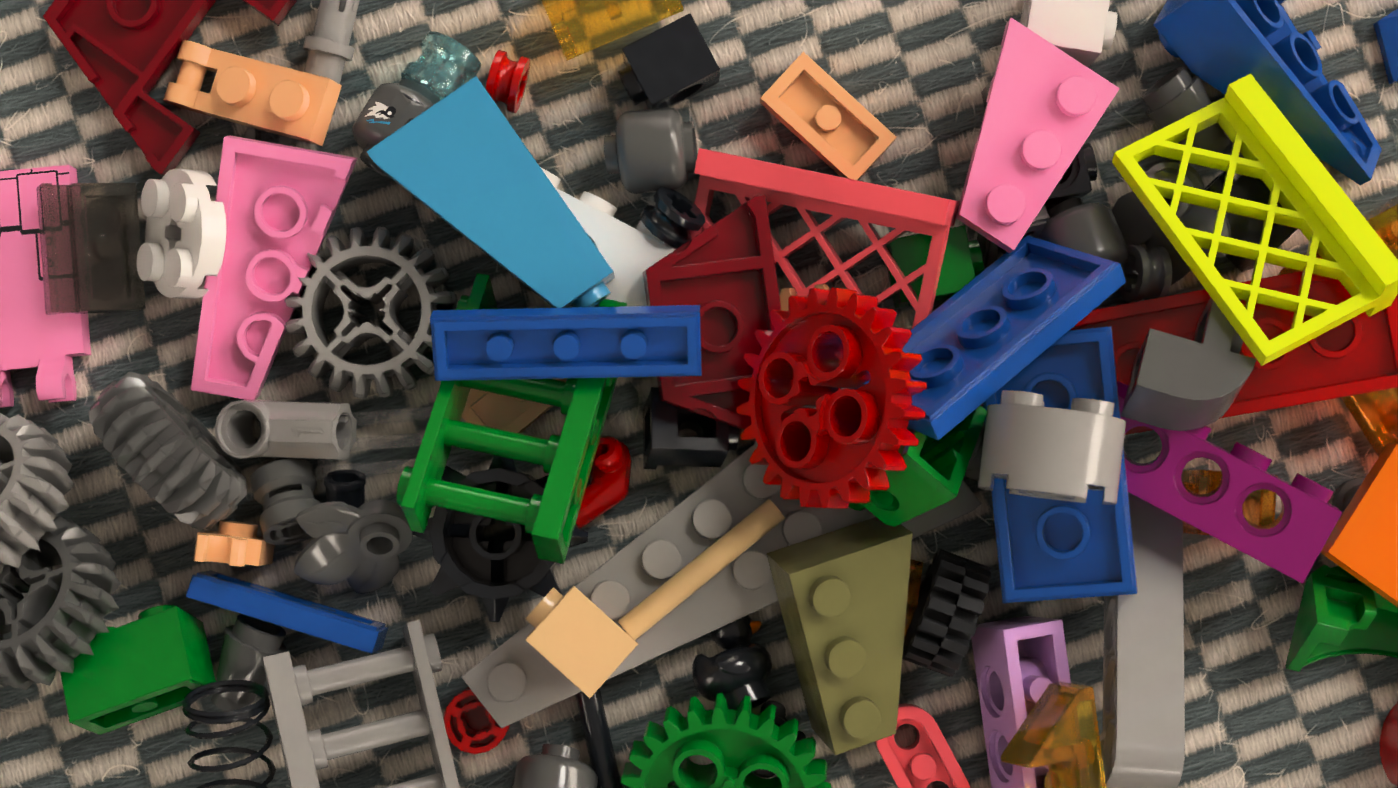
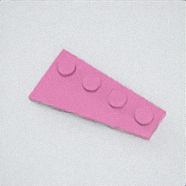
M230 135L224 137L215 201L223 202L226 214V245L218 275H206L204 289L209 290L202 299L191 383L192 391L244 400H256L260 396L286 333L285 323L291 320L295 311L294 308L286 306L285 299L291 295L301 297L304 286L299 278L309 277L313 268L307 253L315 256L319 253L357 161L356 157Z

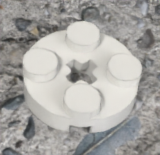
M172 169L166 172L162 179H148L142 190L141 205L147 219L145 243L140 246L137 254V271L141 280L153 281L157 290L168 298L198 299L203 297L209 290L199 287L205 275L217 276L223 262L226 245L225 209L223 202L211 201L206 185H217L213 177L204 171Z

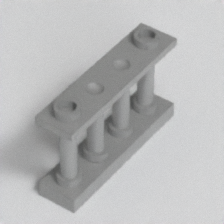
M420 620L407 622L402 630L406 644L405 647L310 670L306 669L305 664L293 667L289 651L263 657V669L290 788H320L316 770L327 768V760L425 735L428 736L436 774L383 788H460L433 678V673L442 671L440 652L434 633L423 635ZM408 672L413 673L421 710L322 735L320 728L307 731L302 705L313 703V696Z

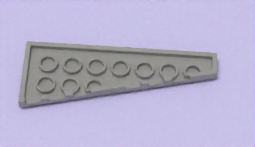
M756 442L575 586L622 629L617 622L766 500L770 499L785 518L635 641L638 645L608 679L779 601L766 553L876 516L867 509L856 511L849 506L846 509L801 507L800 500L781 498V485H766L763 482L768 465H755L749 461L753 451L758 446ZM962 480L957 497L901 523V525L913 532L912 539L972 512L982 503ZM530 623L461 676L501 729L582 692L526 641L527 636L534 629Z

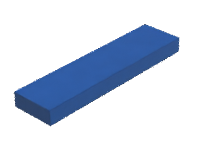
M700 305L433 310L430 316L435 381L702 376Z

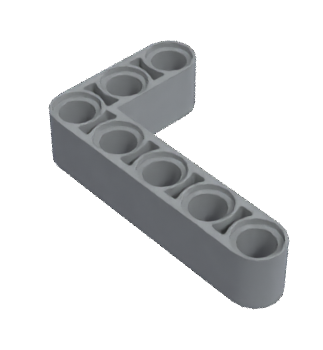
M1128 492L1138 593L1104 596L1103 731L1082 761L1085 788H1177L1183 773L1185 759L1183 521Z

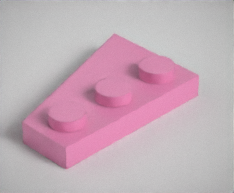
M1010 18L1006 23L1001 42V52L995 75L989 88L978 140L974 146L956 219L1008 253L1015 250L1120 89L1013 18Z

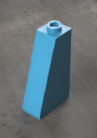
M477 76L366 151L373 162L386 175L553 308L595 307L611 294L605 284L615 278L614 271Z

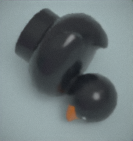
M747 615L710 632L713 641L721 648L727 650L712 657H707L703 654L695 657L692 664V677L694 688L699 695L715 702L717 693H723L728 709L734 710L738 709L745 695L751 697L752 709L772 697L765 682L772 668L771 655L765 647L758 643L750 642L752 635L761 626L760 621H753Z

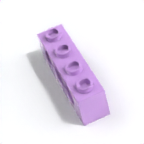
M1023 616L976 624L978 627L974 637L971 636L991 788H1085L1063 620Z

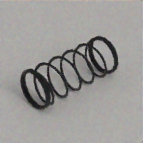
M224 680L197 687L188 693L182 701V710L186 717L194 720L184 730L190 737L197 739L227 737L243 732L254 725L264 730L267 737L265 745L258 752L248 748L219 747L201 751L193 755L188 761L189 767L193 770L220 772L246 765L257 758H261L267 763L269 768L268 777L262 784L251 780L222 779L207 782L197 788H212L220 785H245L255 788H268L266 786L273 780L276 768L273 761L263 755V753L271 746L273 735L267 726L259 722L268 713L270 707L267 688L253 681ZM226 692L253 693L261 698L256 703L244 708L223 712L200 711L190 707L191 704L199 699ZM246 722L242 726L213 733H197L191 730L193 727L204 723L228 724ZM219 753L251 755L245 759L218 766H200L194 763L195 760L204 756Z

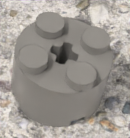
M1003 390L1000 404L987 406L978 488L993 491L994 478L1007 480L1006 488L1010 489L1009 494L1086 503L1088 490L1104 491L1102 504H1117L1126 421L1113 417L1114 403L1096 399L1072 398L1071 410L1044 407V395Z

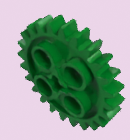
M717 693L713 710H705L702 703L695 696L690 698L688 715L686 717L672 706L666 708L664 716V727L649 721L646 724L643 736L644 741L634 740L628 758L631 762L625 763L621 777V783L626 785L623 788L832 787L831 783L825 782L827 777L826 759H813L816 750V740L814 737L795 742L799 724L797 719L789 720L779 727L774 724L775 705H769L758 716L751 713L752 703L750 696L745 695L738 709L734 710L728 709L723 693ZM702 755L709 758L713 763L700 765L692 762L687 757ZM764 769L775 773L777 776L765 779L755 776L752 771ZM675 781L676 784L672 786L670 782Z

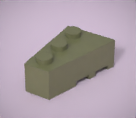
M877 517L766 553L811 728L835 755L896 734L913 532L901 524L895 527L885 525Z

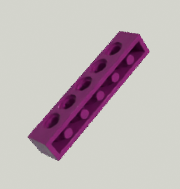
M1117 380L1121 415L1128 385ZM1121 416V419L1126 421L1125 434L1134 427L1146 426L1153 429L1159 435L1162 442L1160 454L1156 459L1148 463L1134 462L1124 452L1129 493L1298 582L1304 583L1342 514L1337 507L1328 503L1334 493L1332 490L1299 473L1296 474L1291 484L1267 472L1272 460L1253 449L1236 442L1231 452H1228L1207 441L1206 439L1212 430L1208 426L1194 430L1176 431ZM1195 458L1211 459L1221 469V481L1218 487L1210 493H1194L1187 489L1182 481L1181 475L1185 465ZM1256 490H1271L1280 497L1282 504L1280 515L1270 524L1256 525L1249 522L1243 515L1242 508L1246 497Z

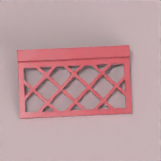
M699 148L694 174H699L700 177L694 204L701 210L706 222L699 231L690 230L692 238L714 224L709 217L714 190L734 194L741 205L756 195L765 194L766 201L771 202L767 205L768 216L784 205L796 207L810 229L809 232L784 249H781L771 233L775 265H780L791 285L795 288L797 296L808 297L810 288H815V285L829 284L839 276L847 289L856 290L857 294H862L848 270L878 252L897 283L876 296L878 298V305L902 290L916 311L912 329L932 313L950 227L955 225L960 201ZM811 211L833 216L818 224ZM845 218L857 220L872 244L843 263L824 232ZM872 224L895 229L880 238ZM907 231L932 236L926 264L905 277L886 245ZM816 239L833 265L834 270L808 287H805L787 257ZM923 276L918 297L910 284Z

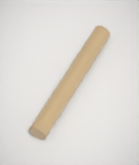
M770 499L766 500L617 621L618 624L634 640L638 639L782 522L785 518L781 511Z

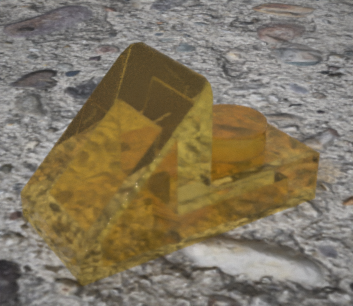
M1067 682L1049 684L1003 751L1001 761L1026 768L1048 765L1049 771L1045 776V788H1106L1093 687Z

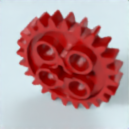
M832 287L831 290L810 288L808 297L795 295L788 297L789 311L773 309L770 312L774 331L757 329L754 333L762 347L760 354L745 353L743 357L747 364L754 369L752 378H742L737 383L740 388L750 392L749 401L736 408L738 414L750 416L752 423L740 434L741 440L756 441L758 444L749 461L755 465H768L763 482L766 485H781L780 497L783 499L800 500L801 507L846 509L849 503L870 502V490L889 489V480L885 470L904 471L907 467L898 451L900 446H918L919 443L916 436L907 429L909 420H919L926 416L925 411L912 405V395L927 389V383L920 380H911L909 372L922 361L921 354L906 353L902 350L909 341L912 332L910 329L892 327L897 312L894 309L877 307V297L857 294L856 290Z

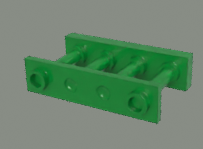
M477 273L470 296L462 295L456 310L500 309L497 308L489 275ZM604 299L600 302L599 307L627 306V303ZM618 377L568 378L566 382L555 379L441 381L414 466H406L397 487V504L401 505L411 531L425 532L433 506L524 525L525 532L532 535L538 559L564 564ZM470 389L561 407V414L567 415L561 436L552 434L549 440L460 421ZM452 446L542 465L544 473L549 474L543 495L534 494L531 499L441 480Z

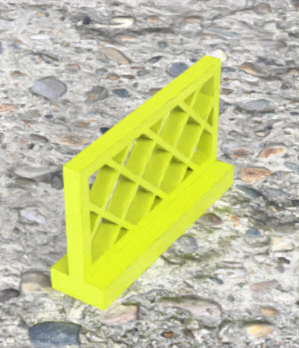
M1251 73L1230 83L1225 97L1114 152L1112 163L1261 366L1363 312L1370 317L1391 306L1398 294V259ZM1218 123L1233 142L1231 154L1227 155L1192 147L1195 134ZM1186 139L1185 145L1178 143V142H1180V141ZM1239 152L1244 156V158L1239 157ZM1152 155L1181 161L1175 183L1149 178L1138 162ZM1188 163L1226 171L1222 193L1219 194L1184 186ZM1234 174L1261 179L1271 191L1268 204L1230 196ZM1164 198L1171 199L1170 206ZM1179 201L1218 210L1213 232L1208 233L1185 227L1176 215ZM1279 202L1283 208L1277 207V203ZM1226 212L1263 220L1264 224L1259 244L1221 236ZM1273 223L1300 229L1309 241L1307 254L1303 255L1269 247ZM1201 248L1209 249L1207 256ZM1217 252L1256 260L1251 284L1224 279L1214 267ZM1317 252H1318V254L1321 256L1322 259L1316 258ZM1264 263L1303 271L1298 296L1259 287ZM1312 274L1339 280L1352 297L1338 305L1308 299ZM1239 299L1247 301L1246 307L1243 306ZM1256 303L1294 312L1291 329L1269 340L1253 319ZM1304 314L1313 316V318L1303 323Z

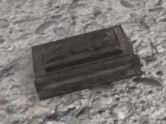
M41 183L36 189L46 315H56L58 313L140 312L146 309L144 281L140 279L137 271V254L141 241L136 183H71L70 185Z

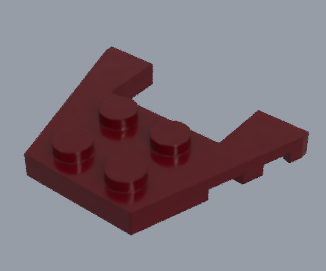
M54 0L43 15L48 25L88 80L95 85L113 110L114 116L137 143L151 167L162 176L169 170L175 169L198 138L200 132L151 98L149 92L179 53L182 40L189 39L216 0ZM242 0L277 26L281 24L297 2V0Z

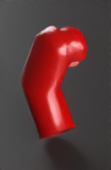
M604 436L600 438L590 473V485L585 489L576 520V525L579 529H582L623 501L629 492L632 458L628 447L614 437Z

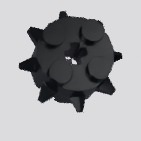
M494 455L488 470L475 471L467 476L446 465L441 480L531 499L534 494L543 495L549 475L535 479L529 474L517 472L513 459ZM436 506L434 516L428 519L425 532L413 531V535L432 543L433 556L437 563L441 565L429 589L435 596L460 587L467 594L483 598L489 622H500L509 597L518 596L528 589L545 597L553 587L561 593L552 570L557 563L538 559L532 535L525 532L524 525L506 522V526H514L515 539L506 541L503 551L493 548L494 540H486L484 536L485 526L495 524L497 519ZM574 527L569 548L588 542V532Z

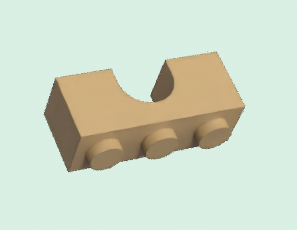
M575 586L571 587L564 596L553 587L525 618L534 627L527 636L526 641L589 698L594 695L638 645L633 638Z

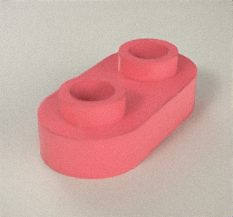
M899 704L897 729L904 724L915 726L917 730L915 742L910 746H899L895 742L894 735L875 741L876 748L897 787L927 788L934 781H942L947 785V788H970L966 776L934 718L917 705Z

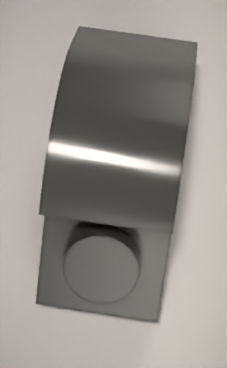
M1212 298L1209 299L1198 320L1194 340L1149 329L1133 363L1121 412L1122 417L1168 430L1187 431L1210 425L1228 411L1250 376L1256 359L1239 354L1243 340Z

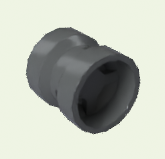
M289 458L265 464L255 470L250 476V485L253 498L262 504L263 512L259 517L263 539L267 543L274 545H288L313 538L301 528L297 521V514L320 504L318 500L314 499L313 491L317 486L313 465L304 459Z

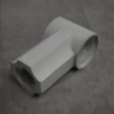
M240 400L231 402L222 408L216 419L215 434L221 449L228 455L240 459L274 457L346 460L349 459L351 448L356 442L357 420L352 415L349 403ZM255 416L258 417L262 429L261 436L257 442L253 437L251 428Z

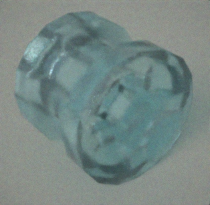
M430 31L426 33L420 43L422 54L417 61L406 65L401 73V79H409L425 86L442 100L462 86L466 80L475 77L481 69V63L460 42L442 33Z

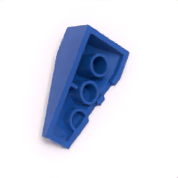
M1287 0L1166 1L1153 25L1158 30L1162 45L1172 56L1181 58L1193 74L1199 76V78L1223 94H1226L1230 83L1251 73L1315 156L1359 185L1372 179L1382 148L1345 86L1337 80L1329 82L1326 80L1322 73V63L1317 53V50L1322 47L1311 30L1303 34L1297 31L1282 6V3Z

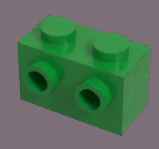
M160 605L148 608L138 615V620L117 628L106 626L110 633L96 634L90 642L94 655L79 654L74 659L73 673L60 672L69 723L98 735L183 706L182 701L188 693L197 687L216 682L203 622L173 605Z

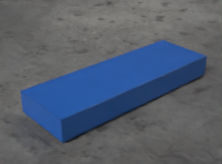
M212 570L192 575L186 597L371 654L382 649L389 628L385 627V623Z

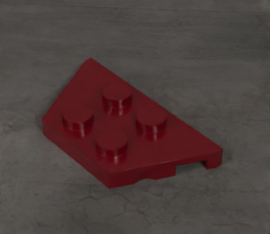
M765 194L754 196L643 272L647 306L700 305L702 376L657 377L660 401L743 430L752 424L751 417L738 414L736 408L749 401L750 392L740 388L737 383L739 379L752 378L754 371L743 357L745 353L760 354L762 347L754 333L757 329L774 331L770 312L773 309L781 310Z

